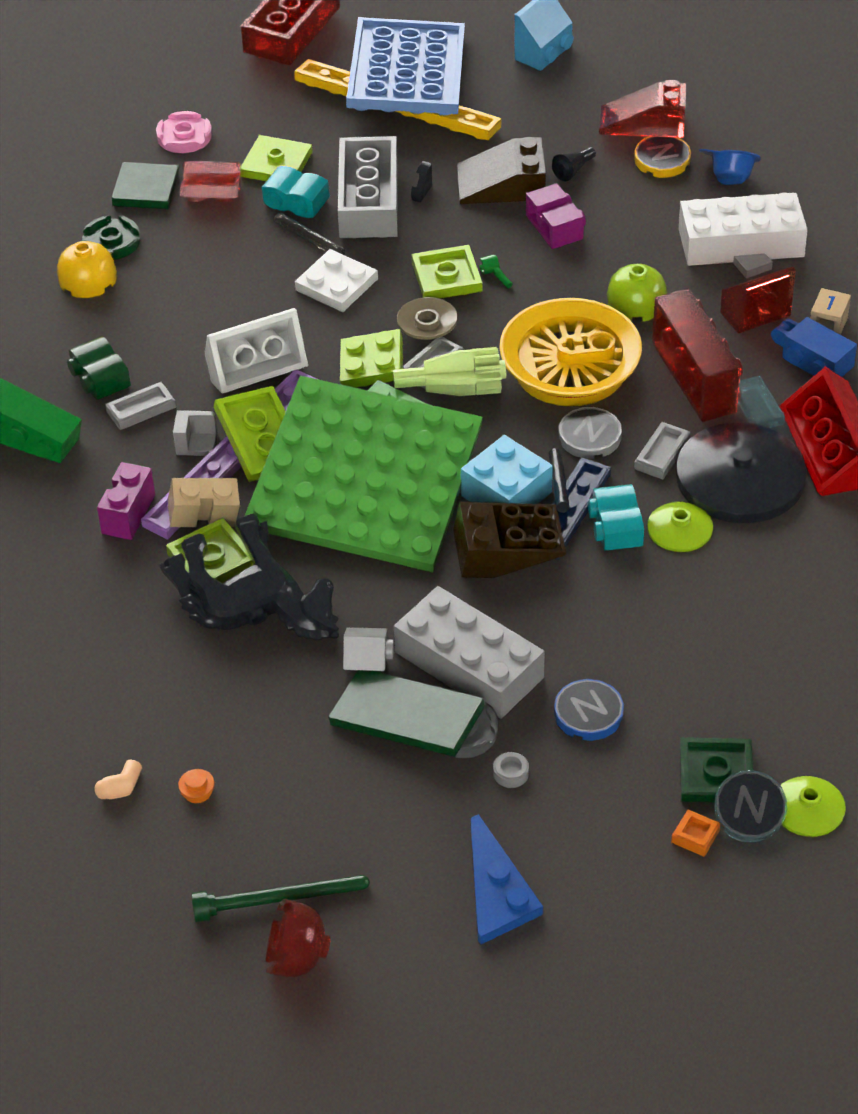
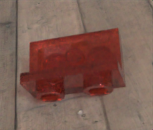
M186 161L183 164L184 180L180 185V197H188V201L192 202L204 201L205 198H216L219 202H230L234 198H238L241 191L240 162Z

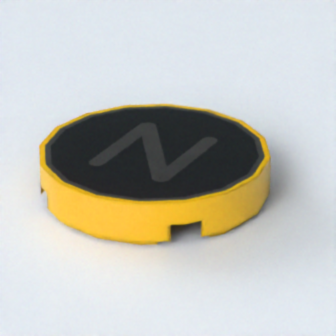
M665 134L653 135L644 138L637 144L634 152L635 165L640 171L644 173L647 171L652 172L653 176L658 178L673 177L683 173L685 167L690 164V147L685 141L675 136Z

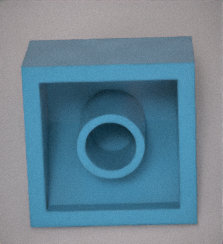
M532 0L515 14V60L541 71L571 47L574 39L572 35L573 22L558 0Z

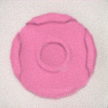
M181 111L168 115V119L164 122L162 119L157 125L156 135L158 144L163 149L173 153L184 154L204 148L211 140L212 129L210 121L207 118L206 120L201 118V114Z

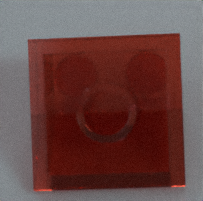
M793 266L722 289L720 312L738 334L791 316L796 269Z

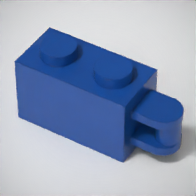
M806 317L800 323L787 318L771 331L773 341L783 347L782 358L813 376L826 366L843 377L854 367L857 344L809 317Z

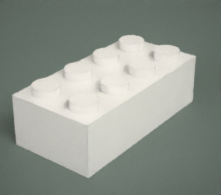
M797 193L680 201L679 233L688 266L732 263L734 256L766 254L770 260L805 257L807 226Z

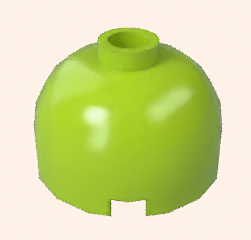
M638 263L626 265L620 268L610 279L607 291L608 306L620 311L631 321L632 317H642V321H649L658 317L665 310L667 288L664 278L655 268Z

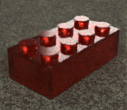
M263 0L241 25L243 53L291 66L338 11L340 0Z
M689 288L655 297L652 344L700 420L706 422L737 413V403L741 397L739 382L740 376L743 375L742 364L731 353L727 340L721 338L717 332L713 319L708 318L701 301L694 297Z

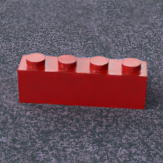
M825 366L779 405L794 441L804 458L805 465L816 490L821 496L858 490V400L849 382Z

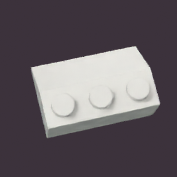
M295 308L207 335L205 358L210 380L222 394L308 366L297 310Z

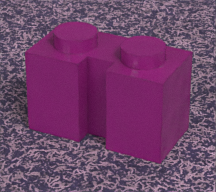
M557 183L526 193V216L551 249L583 239L584 226L586 225L585 215L581 209L578 210L574 203H572L570 195L565 193Z
M121 462L112 478L113 488L111 490L106 489L97 506L102 534L132 540L141 524V519L145 516L155 497V489L151 468Z

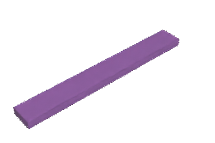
M294 370L275 388L285 411L300 375L310 378L314 377L299 370ZM226 436L184 478H231L242 466L228 437ZM169 492L141 519L142 527L167 540L180 528L170 527L168 510Z

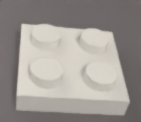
M329 249L295 281V290L344 312L378 280V270Z

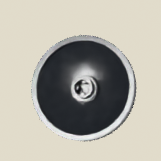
M724 423L698 432L684 444L677 459L676 478L678 487L685 499L706 511L710 517L733 523H756L778 517L797 503L805 486L806 465L796 445L779 432L751 423Z

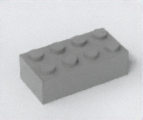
M396 136L347 137L339 139V238L398 237V161Z
M439 586L434 588L394 625L395 653L455 691L483 698L484 704L486 702L490 705L500 719L544 678L545 651Z

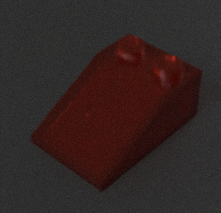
M677 80L657 82L602 105L599 134L684 138L686 83H680Z

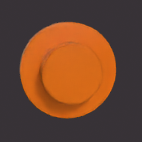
M203 769L187 771L181 776L178 783L181 795L191 803L206 801L211 796L215 787L213 776Z

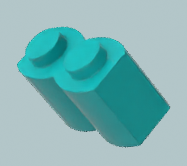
M287 166L277 167L261 187L264 204L272 209L289 210L295 215L305 218H313L330 197L327 179L313 173L303 174Z
M633 485L593 488V498L588 499V512L590 518L596 519V522H594V536L596 541H601L604 551L644 546V525Z

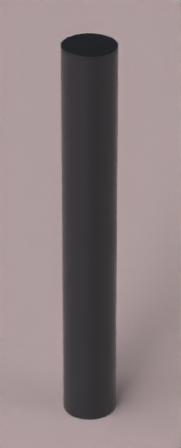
M554 448L549 451V461L553 465L552 481L556 508L559 512L564 513L570 508L561 451Z

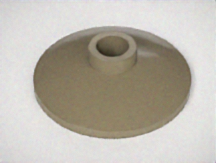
M433 297L414 299L403 305L397 314V324L403 333L410 337L424 340L445 336L455 328L458 320L457 311L449 302Z

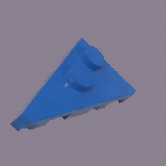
M478 814L471 817V838L478 942L481 945L543 915V905Z

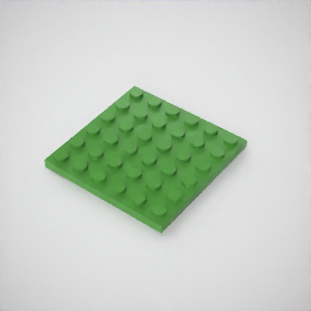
M300 375L245 516L254 513L257 515L260 523L267 521L268 534L433 572L461 490V468L471 460L482 427L483 417Z

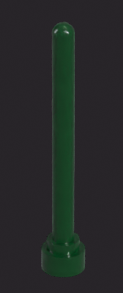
M365 875L217 897H215L214 893L207 894L206 891L193 892L191 896L195 922L209 921L210 916H217L218 911L365 890L369 887L370 880Z

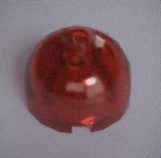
M283 899L277 910L284 912L281 921L273 920L270 929L265 962L270 963L273 961V965L266 969V973L283 977H299L306 975L314 969L319 957H327L330 947V936L324 935V922L320 914L312 907L300 902Z

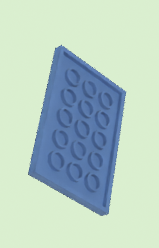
M358 17L346 108H354L358 111L367 109L382 110L384 112L409 111L413 114L427 112L438 113L444 116L458 114L465 23Z

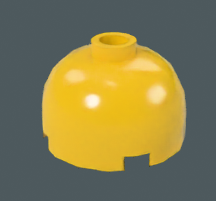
M82 241L74 243L61 253L57 264L60 288L63 291L64 288L71 291V296L76 298L100 296L105 293L104 288L110 284L113 287L116 283L117 271L112 255L104 246L96 242Z

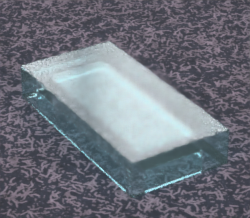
M760 375L731 383V392L751 424L771 428L785 423L784 413Z

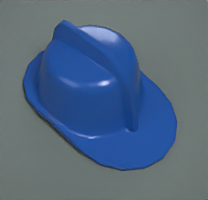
M699 149L700 152L712 156L713 172L717 180L724 185L742 184L751 176L754 163L761 160L759 155L747 151Z

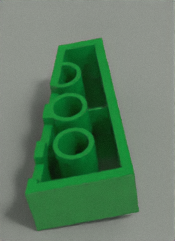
M0 378V444L61 463L79 440L82 419Z

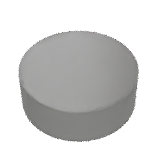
M515 752L499 755L493 764L494 779L499 785L506 788H516L523 785L529 777V763L527 759Z

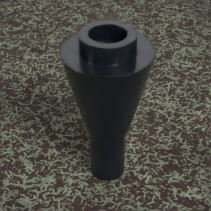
M589 147L581 152L555 155L552 159L553 173L562 181L571 180L585 162L596 156L595 150Z

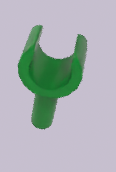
M496 255L480 258L482 264L479 265L482 275L493 273L506 288L512 287L513 283L500 269Z

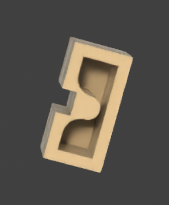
M172 478L168 495L170 527H196L197 520H208L209 524L221 518H224L231 527H235L240 507L237 478Z

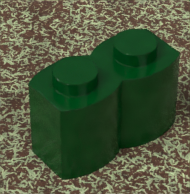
M103 336L68 349L70 359L67 360L68 368L74 377L78 376L80 378L81 385L86 394L91 393L95 399L99 400L131 386L128 368Z

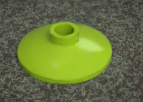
M671 502L658 507L651 513L648 519L647 530L650 538L658 546L674 552H690L701 548L710 540L713 533V522L706 511L694 504Z
M800 776L789 779L779 786L785 798V814L780 824L790 832L806 837L823 836L834 831L842 823L846 810L845 801L840 791L830 782L813 776Z

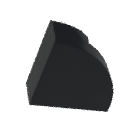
M425 161L420 163L416 173H419L418 184L416 187L412 186L411 198L417 202H421L432 187V163Z

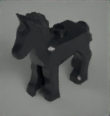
M254 513L241 517L235 522L236 530L252 560L253 566L226 582L221 583L211 577L205 569L204 557L208 547L204 534L199 533L184 539L181 543L188 562L189 573L185 569V558L182 553L167 558L163 563L159 564L162 573L179 591L181 597L179 602L182 604V609L191 613L189 615L190 619L206 628L231 630L246 624L257 625L265 621L269 615L277 613L280 621L285 623L286 628L289 631L293 630L298 637L303 636L306 639L311 637L313 640H321L322 638L335 639L339 637L337 632L339 628L335 624L339 618L332 614V595L334 591L332 581L325 577L318 579L312 589L304 595L294 578L275 561L267 546L269 533L267 521L260 523L257 515Z

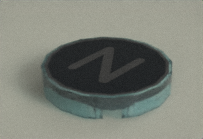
M744 770L730 775L721 783L715 795L714 814L723 830L730 837L741 842L757 843L772 836L781 829L787 815V798L783 788L773 777L760 771Z

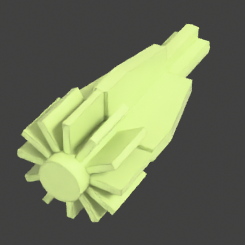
M497 347L454 351L425 360L424 367L393 370L394 388L425 386L426 392L455 396L501 393L502 389L501 380L506 379L505 360L499 361Z

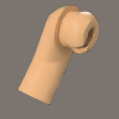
M127 760L121 774L107 776L95 784V794L100 799L109 800L129 796L138 780L142 765L135 760Z

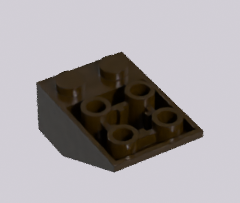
M459 503L453 533L461 577L496 578L566 555L556 504Z

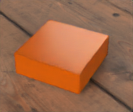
M688 809L672 834L671 843L705 857L720 832L721 823Z

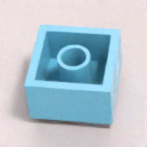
M503 435L461 468V496L470 502L538 504L552 493L553 465L511 438Z

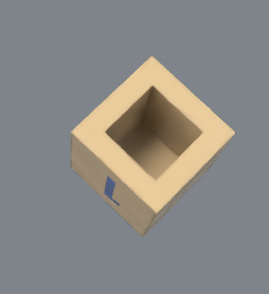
M821 288L811 310L810 318L841 335L848 319L851 295Z

